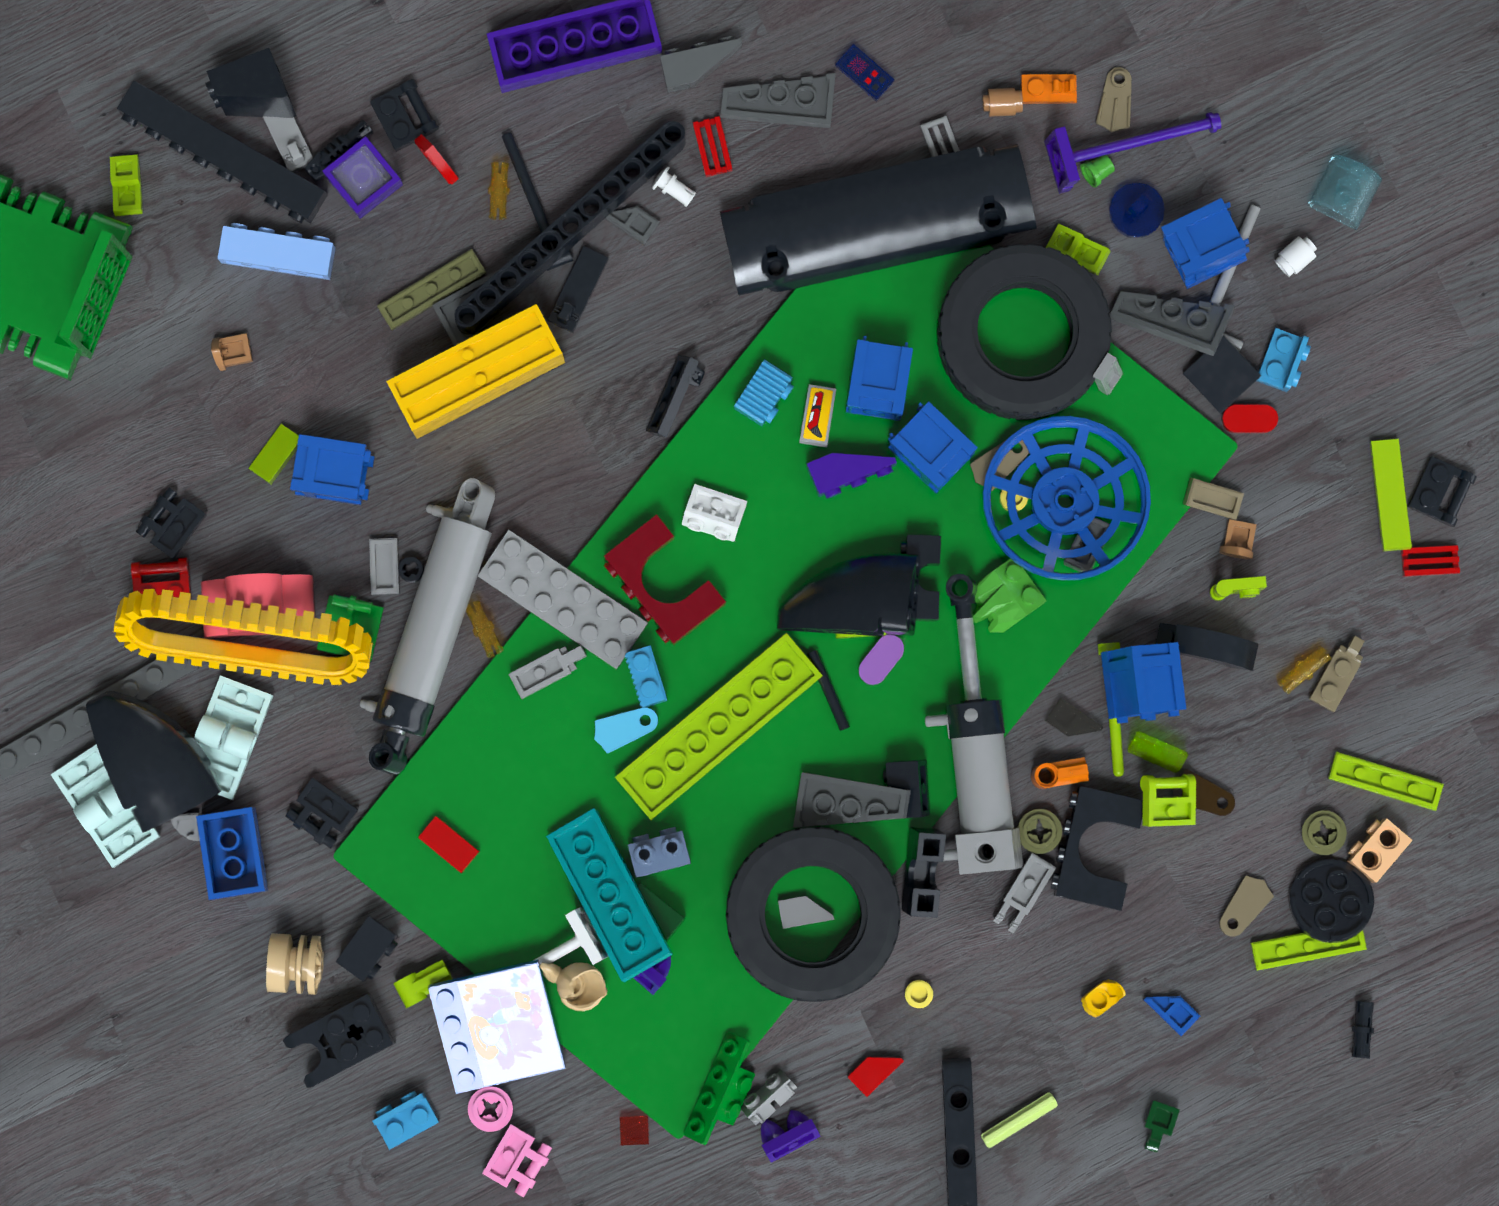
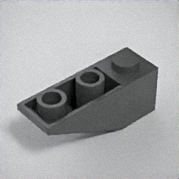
M728 36L719 39V43L708 45L707 42H701L692 45V49L681 51L680 48H674L665 51V55L660 56V62L667 93L695 88L742 48L741 38L735 39L734 36Z

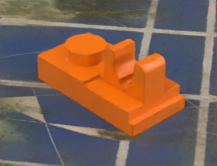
M1021 75L1023 104L1077 103L1076 75Z

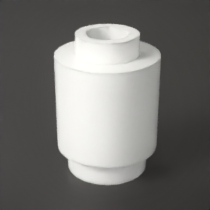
M1298 236L1278 253L1279 257L1275 260V263L1290 277L1293 273H1299L1316 258L1314 251L1317 248L1307 237L1302 239Z

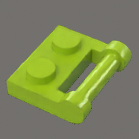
M1266 576L1221 580L1211 587L1210 597L1215 601L1223 600L1230 594H1239L1240 599L1256 597V595H1260V591L1267 587Z
M1193 774L1155 778L1153 775L1141 777L1140 787L1143 791L1142 826L1196 825V778ZM1181 788L1183 790V796L1156 797V789Z

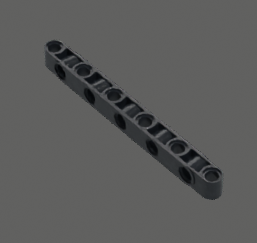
M971 1058L942 1059L948 1206H978ZM957 1091L963 1092L966 1097V1101L961 1107H954L950 1101L952 1094ZM959 1148H963L968 1152V1159L962 1164H958L953 1160V1153Z

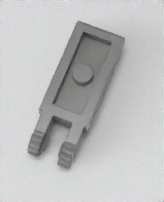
M1031 853L1003 899L1004 903L993 921L997 924L1002 922L1007 910L1012 906L1019 911L1011 921L1008 931L1014 933L1024 916L1029 914L1056 867Z

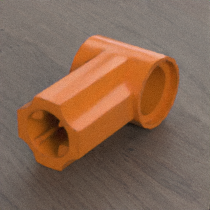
M1085 757L1043 763L1036 766L1031 772L1032 784L1039 789H1047L1089 781ZM1042 768L1049 770L1051 773V781L1048 784H1044L1039 780L1038 775Z

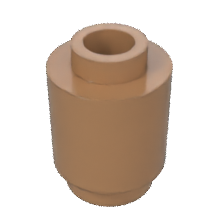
M1015 88L988 89V95H983V111H988L989 117L1014 116L1018 112H1023L1022 90H1015Z

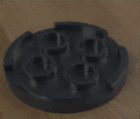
M1322 859L1309 864L1298 874L1290 890L1289 906L1295 923L1306 935L1325 943H1340L1357 936L1366 927L1373 912L1374 893L1368 878L1355 866L1340 860Z

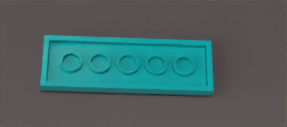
M595 808L546 836L622 982L625 983L673 955L600 814Z

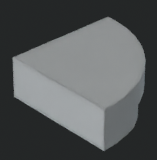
M199 813L181 814L171 819L172 825L180 835L189 840L200 841L196 819Z

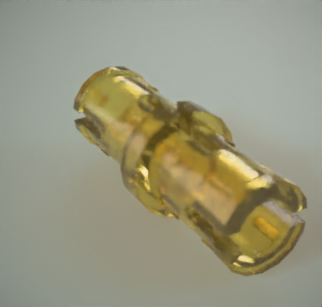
M499 162L491 163V187H488V194L491 195L489 219L496 220L497 208H499V220L507 219L506 200L507 195L510 194V188H507L508 163H501V174L498 173Z
M473 602L477 613H474L469 603L465 612L474 627L473 633L475 637H479L486 656L488 658L495 656L491 645H493L497 655L500 654L504 649L493 631L495 628L494 624L488 620L481 602Z
M1319 646L1318 649L1303 661H1297L1295 663L1296 667L1277 680L1279 686H1283L1282 689L1285 693L1289 695L1303 681L1313 678V673L1331 660L1329 654H1324L1326 650L1322 646Z

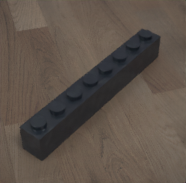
M136 81L132 82L117 107V110L122 115L121 120L132 127H136L139 124L146 128L144 133L157 141L163 138L170 142L168 147L183 155L184 152H187L194 156L192 161L201 167L207 168L210 165L217 169L216 175L228 182H231L232 179L241 183L240 188L252 196L256 193L265 197L264 202L276 210L279 207L289 211L288 216L298 223L302 224L305 220L311 224L327 197L325 190Z

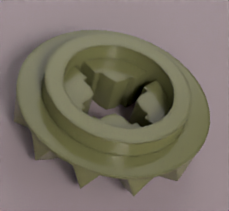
M1032 810L1022 817L1018 825L1021 844L1032 853H1048L1054 850L1061 841L1063 831L1058 817L1048 810ZM1039 819L1043 828L1052 829V832L1043 835L1042 844H1040L1037 835L1028 834V832L1037 829Z
M1326 810L1317 811L1308 816L1302 826V839L1309 850L1318 855L1333 854L1345 843L1347 836L1345 823L1334 812ZM1320 821L1325 829H1335V832L1327 835V845L1322 837H1313V834L1320 831Z

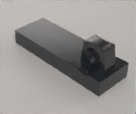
M583 246L549 316L548 322L574 333L609 257Z
M677 356L646 428V432L667 438L688 386L699 387L705 372L697 366L699 361L688 356Z

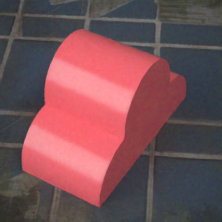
M242 574L228 576L225 579L201 582V595L209 596L208 602L215 603V598L218 597L226 599V605L232 606L233 600L244 601V608H250L251 603L262 604L261 610L268 611V606L271 605L278 606L279 613L284 614L286 608L297 609L296 615L303 616L304 610L312 611L315 618L312 575ZM203 624L205 639L270 635Z

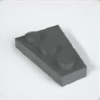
M499 270L432 305L454 346L481 333L498 315L496 314L480 330L470 335L459 331L454 317L457 307ZM511 277L504 279L502 285L505 287H512L515 284ZM486 296L482 299L481 303L491 305L495 302L496 298ZM466 314L461 318V322L469 324L474 321L475 316Z

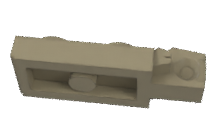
M1354 636L1351 638L1347 648L1340 645L1339 649L1331 657L1309 697L1311 701L1333 713L1335 712L1361 665L1360 662L1363 657L1358 653L1365 642L1364 640Z

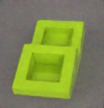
M138 155L110 157V181L113 187V212L115 216L143 214Z
M1059 223L1046 248L1051 247L1061 251L1064 255H1069L1077 260L1079 265L1084 266L1089 272L1097 276L1111 252L1109 248L1085 238L1083 234Z

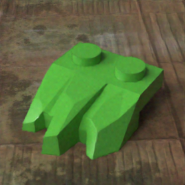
M1009 559L976 583L977 593L975 601L977 608L973 611V622L978 623L988 618L990 621L988 626L989 632L1003 633L1047 601L1023 567Z

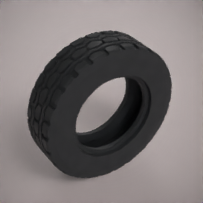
M1028 243L1027 245L1013 244L1008 245V247L1002 246L973 260L971 264L967 265L950 286L944 298L937 324L939 356L941 357L944 370L955 388L969 402L977 405L978 408L1007 419L1030 420L1048 417L1074 404L1094 383L1095 378H1093V375L1109 352L1112 338L1111 317L1107 300L1104 298L1103 291L1097 281L1092 278L1093 275L1069 255H1064L1061 251L1051 247L1045 248L1037 244ZM1016 288L1034 289L1051 297L1063 310L1069 324V346L1062 361L1048 372L1031 377L1011 375L993 365L984 354L978 339L979 315L992 298L1004 291Z
M800 827L771 837L761 843L745 858L733 878L727 896V931L735 955L745 970L765 988L780 996L797 1001L823 1002L834 1000L862 988L879 973L888 961L895 947L900 929V899L894 879L881 858L865 843L852 835L831 828ZM818 866L838 873L854 889L860 905V924L855 938L842 953L822 962H803L786 955L771 939L765 922L766 902L773 886L787 873L802 867Z

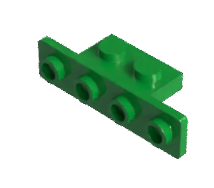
M731 1032L726 1033L685 1128L684 1136L706 1145L717 1120L734 1125L755 1077V1073L740 1067L750 1045L749 1040Z

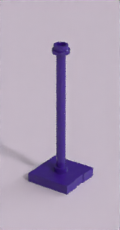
M1209 112L1206 113L1205 119L1074 152L1071 149L1064 126L1054 129L1044 143L1060 194L1070 191L1073 185L1077 184L1080 180L1076 162L1209 129L1210 133H1215L1218 129H1221V119L1218 113L1213 114Z

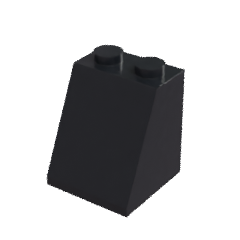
M270 48L206 71L210 81L205 84L210 97L213 99L216 109L221 107L226 116L293 118L297 116Z

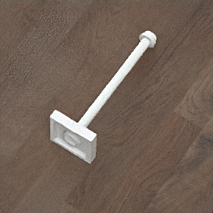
M582 906L565 915L575 932V937L535 960H539V964L542 962L550 964L580 946L584 948L593 965L609 956Z

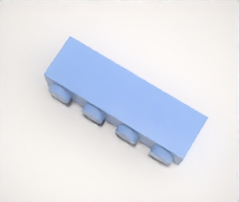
M231 223V227L223 226L218 253L220 263L326 280L331 278L335 246L329 242V238L313 236V240L302 238V234L296 232H286L285 235L275 234V230L259 227L258 231L247 230L248 226L238 223Z

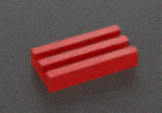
M720 116L710 120L705 119L701 122H693L705 177L731 172L732 165ZM712 125H716L725 162L724 167H720L711 130ZM704 127L715 169L712 170L709 168L700 128Z
M1458 545L1417 547L1401 550L1403 577L1459 574ZM1451 552V557L1408 559V554ZM1452 563V568L1409 570V565Z

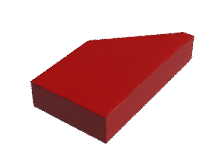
M422 134L414 140L416 146L433 167L437 168L448 184L452 185L459 179L436 148Z
M867 1057L847 1077L868 1097L904 1060L902 1058Z

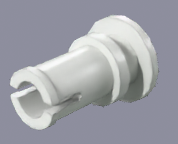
M667 166L656 177L652 189L655 190L657 186L663 189V194L667 192L687 207L696 192L677 180L675 174L672 176L667 173L670 168Z

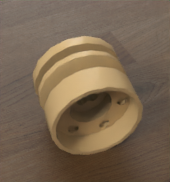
M271 933L266 968L267 992L287 993L290 981H295L297 994H302L305 981H307L308 994H317L324 966L321 936H312L310 948H307L306 935H301L298 947H293L291 934Z

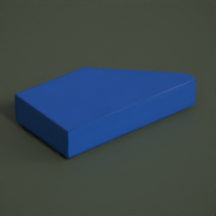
M1181 996L1145 997L1143 999L1180 1036L1200 1017Z

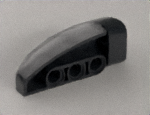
M898 553L871 554L842 561L808 579L781 604L777 616V629L782 631L884 636L885 632L893 635L913 636L917 617L920 556L917 554Z
M115 691L102 693L86 703L91 729L110 781L122 807L129 809L135 806L131 809V812L142 833L183 814L221 792L211 770L208 769L211 762L203 749L179 723L164 712L144 701Z

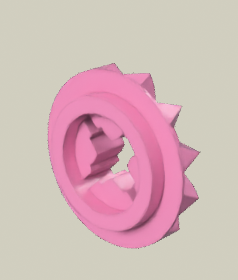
M491 1086L481 1088L469 1100V1118L480 1130L486 1132L498 1131L505 1127L512 1117L513 1105L511 1099L500 1088ZM483 1098L490 1104L497 1103L498 1101L501 1102L495 1109L499 1119H496L491 1114L484 1115L483 1117L480 1116L486 1109Z

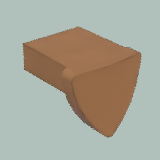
M247 333L221 339L220 337L212 339L211 351L220 371L226 370V367L253 362Z
M1229 519L1224 544L1220 546L1219 553L1239 559H1253L1252 547L1257 524Z

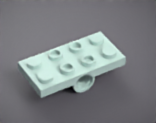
M223 676L219 677L207 711L196 730L194 740L203 749L211 762L208 769L211 770L221 789L218 795L234 800L273 695Z
M94 745L51 774L72 806L77 819L84 829L90 833L112 868H115L161 837L155 828L142 833L131 812V809L135 806L129 809L122 807L105 769L97 745Z

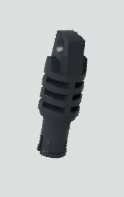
M361 120L360 123L345 135L341 134L335 137L314 156L305 167V171L315 182L325 177L323 170L365 136L368 137L373 134L370 126H366L367 123Z

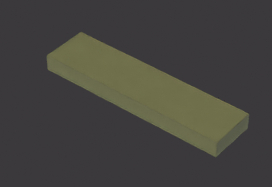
M471 249L379 304L377 307L393 331L433 307L432 305L456 293L487 273Z

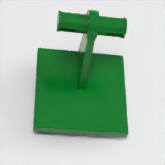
M336 594L333 596L329 595L325 614H332L331 621L335 622L340 617L349 619V626L357 623L364 628L363 633H369L372 638L371 643H373L370 662H372L384 607L375 606L372 602L358 600L357 596L353 595L350 598ZM318 641L317 650L342 656L351 654L348 650L338 645Z

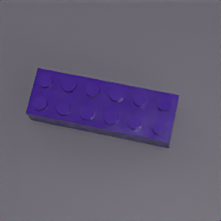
M618 0L486 33L502 93L662 53V45L650 0Z

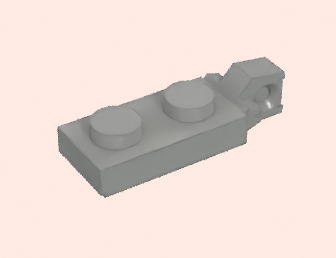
M582 646L568 652L566 647L557 648L513 671L509 676L521 699H524L572 674L571 672L577 669L574 663L587 656Z

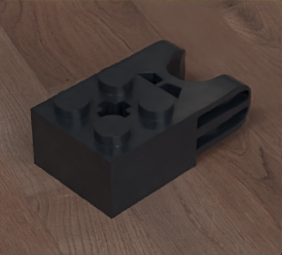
M366 994L283 1039L287 1048H295L307 1043L317 1047L320 1052L321 1060L318 1067L304 1078L307 1088L314 1087L396 1044L371 994ZM353 1024L356 1027L363 1028L364 1032L360 1034L362 1036L360 1040L350 1035Z

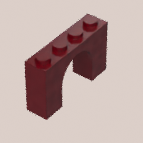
M655 515L604 555L607 561L604 567L613 578L618 575L624 582L621 588L630 600L636 597L642 605L638 610L648 622L653 619L659 628L655 631L666 644L670 641L674 646L725 606L726 601L709 580L687 598L677 603L659 602L646 592L642 583V572L645 564L653 555L674 540L670 530L658 515Z

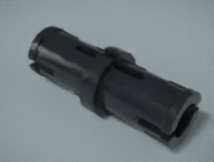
M1356 1001L1355 1024L1352 1026L1351 1031L1354 1032L1352 1057L1370 1059L1372 1033L1374 1034V1028H1372L1374 1002Z

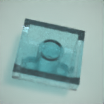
M1333 155L1307 206L1357 230L1382 182V178L1375 171L1360 162L1344 156Z

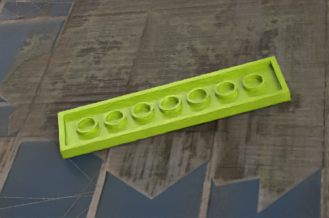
M786 633L615 778L648 818L652 820L823 675Z

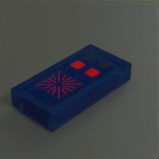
M854 44L835 64L842 73L876 102L895 82L893 77Z

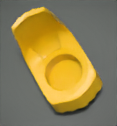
M1108 979L1086 993L1081 998L1084 1010L1089 1015L1098 1017L1116 1004L1126 993L1118 982Z

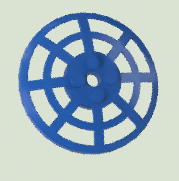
M1073 416L1050 417L1038 420L1012 434L999 447L991 460L983 487V510L987 526L1002 551L1016 564L1029 572L1056 580H1081L1094 577L1112 569L1123 561L1135 548L1143 535L1151 505L1150 485L1146 470L1139 456L1129 443L1103 424ZM1070 427L1078 429L1074 445L1058 444L1040 449L1033 434L1051 428ZM1089 432L1111 442L1122 452L1126 459L1112 468L1100 455L1085 448ZM1023 440L1030 456L1018 466L1011 481L996 476L997 468L1005 455L1017 443ZM1055 454H1071L1068 468L1063 467L1053 470L1045 457ZM1082 457L1095 463L1104 473L1091 480L1089 476L1079 471ZM1035 463L1042 475L1035 488L1019 484L1026 470ZM1131 469L1136 474L1140 488V513L1123 510L1124 495L1119 477ZM1111 483L1115 495V508L1099 505L1098 490ZM992 487L1008 492L1007 509L1012 525L998 531L991 510ZM1016 495L1032 499L1033 514L1022 520L1019 519L1016 510ZM1069 495L1073 499V505L1069 508L1061 507L1058 503V497ZM1095 516L1111 519L1112 521L1107 530L1100 538L1095 540L1087 526L1092 523ZM1120 521L1137 524L1135 532L1127 545L1110 560L1101 547L1114 535ZM1040 523L1045 529L1051 531L1048 546L1035 540L1026 530ZM1078 533L1086 545L1085 547L1073 550L1059 549L1062 535ZM1019 534L1032 548L1046 554L1043 569L1020 558L1010 549L1005 540ZM1091 553L1100 565L1094 569L1078 573L1054 572L1057 557L1076 558Z

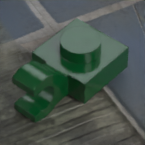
M1152 1100L1144 1124V1128L1150 1129L1151 1132L1144 1149L1158 1152L1163 1134L1172 1136L1180 1109Z

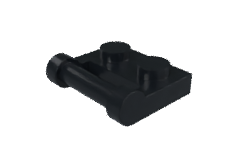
M414 79L408 80L399 87L370 101L396 152L414 143V140L421 134L426 137L439 129L436 120L432 121L416 90L418 86ZM407 95L423 125L415 130L399 99Z
M1431 456L1408 508L1445 525L1455 527L1458 521L1456 516L1470 485H1474L1477 476ZM1455 477L1460 482L1446 513H1443L1438 509L1452 478Z

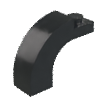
M1165 623L1159 624L1155 643L1178 642L1180 655L1253 671L1259 645L1258 643L1221 632L1181 624L1172 625Z

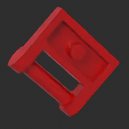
M187 557L178 558V561L151 564L131 562L133 592L138 591L143 595L144 589H154L157 595H161L164 589L173 591V597L179 598L180 592L191 593ZM179 572L180 580L153 583H143L142 575Z

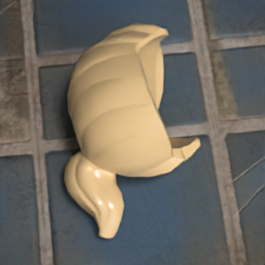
M542 962L539 965L546 979L557 984V991L562 1003L572 1010H590L598 1005L608 992L600 971L588 963H573L564 969L553 963L547 964Z

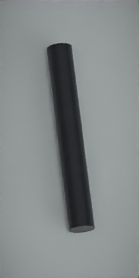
M818 650L808 653L809 660L823 675L818 681L839 730L842 731L849 728L850 725Z

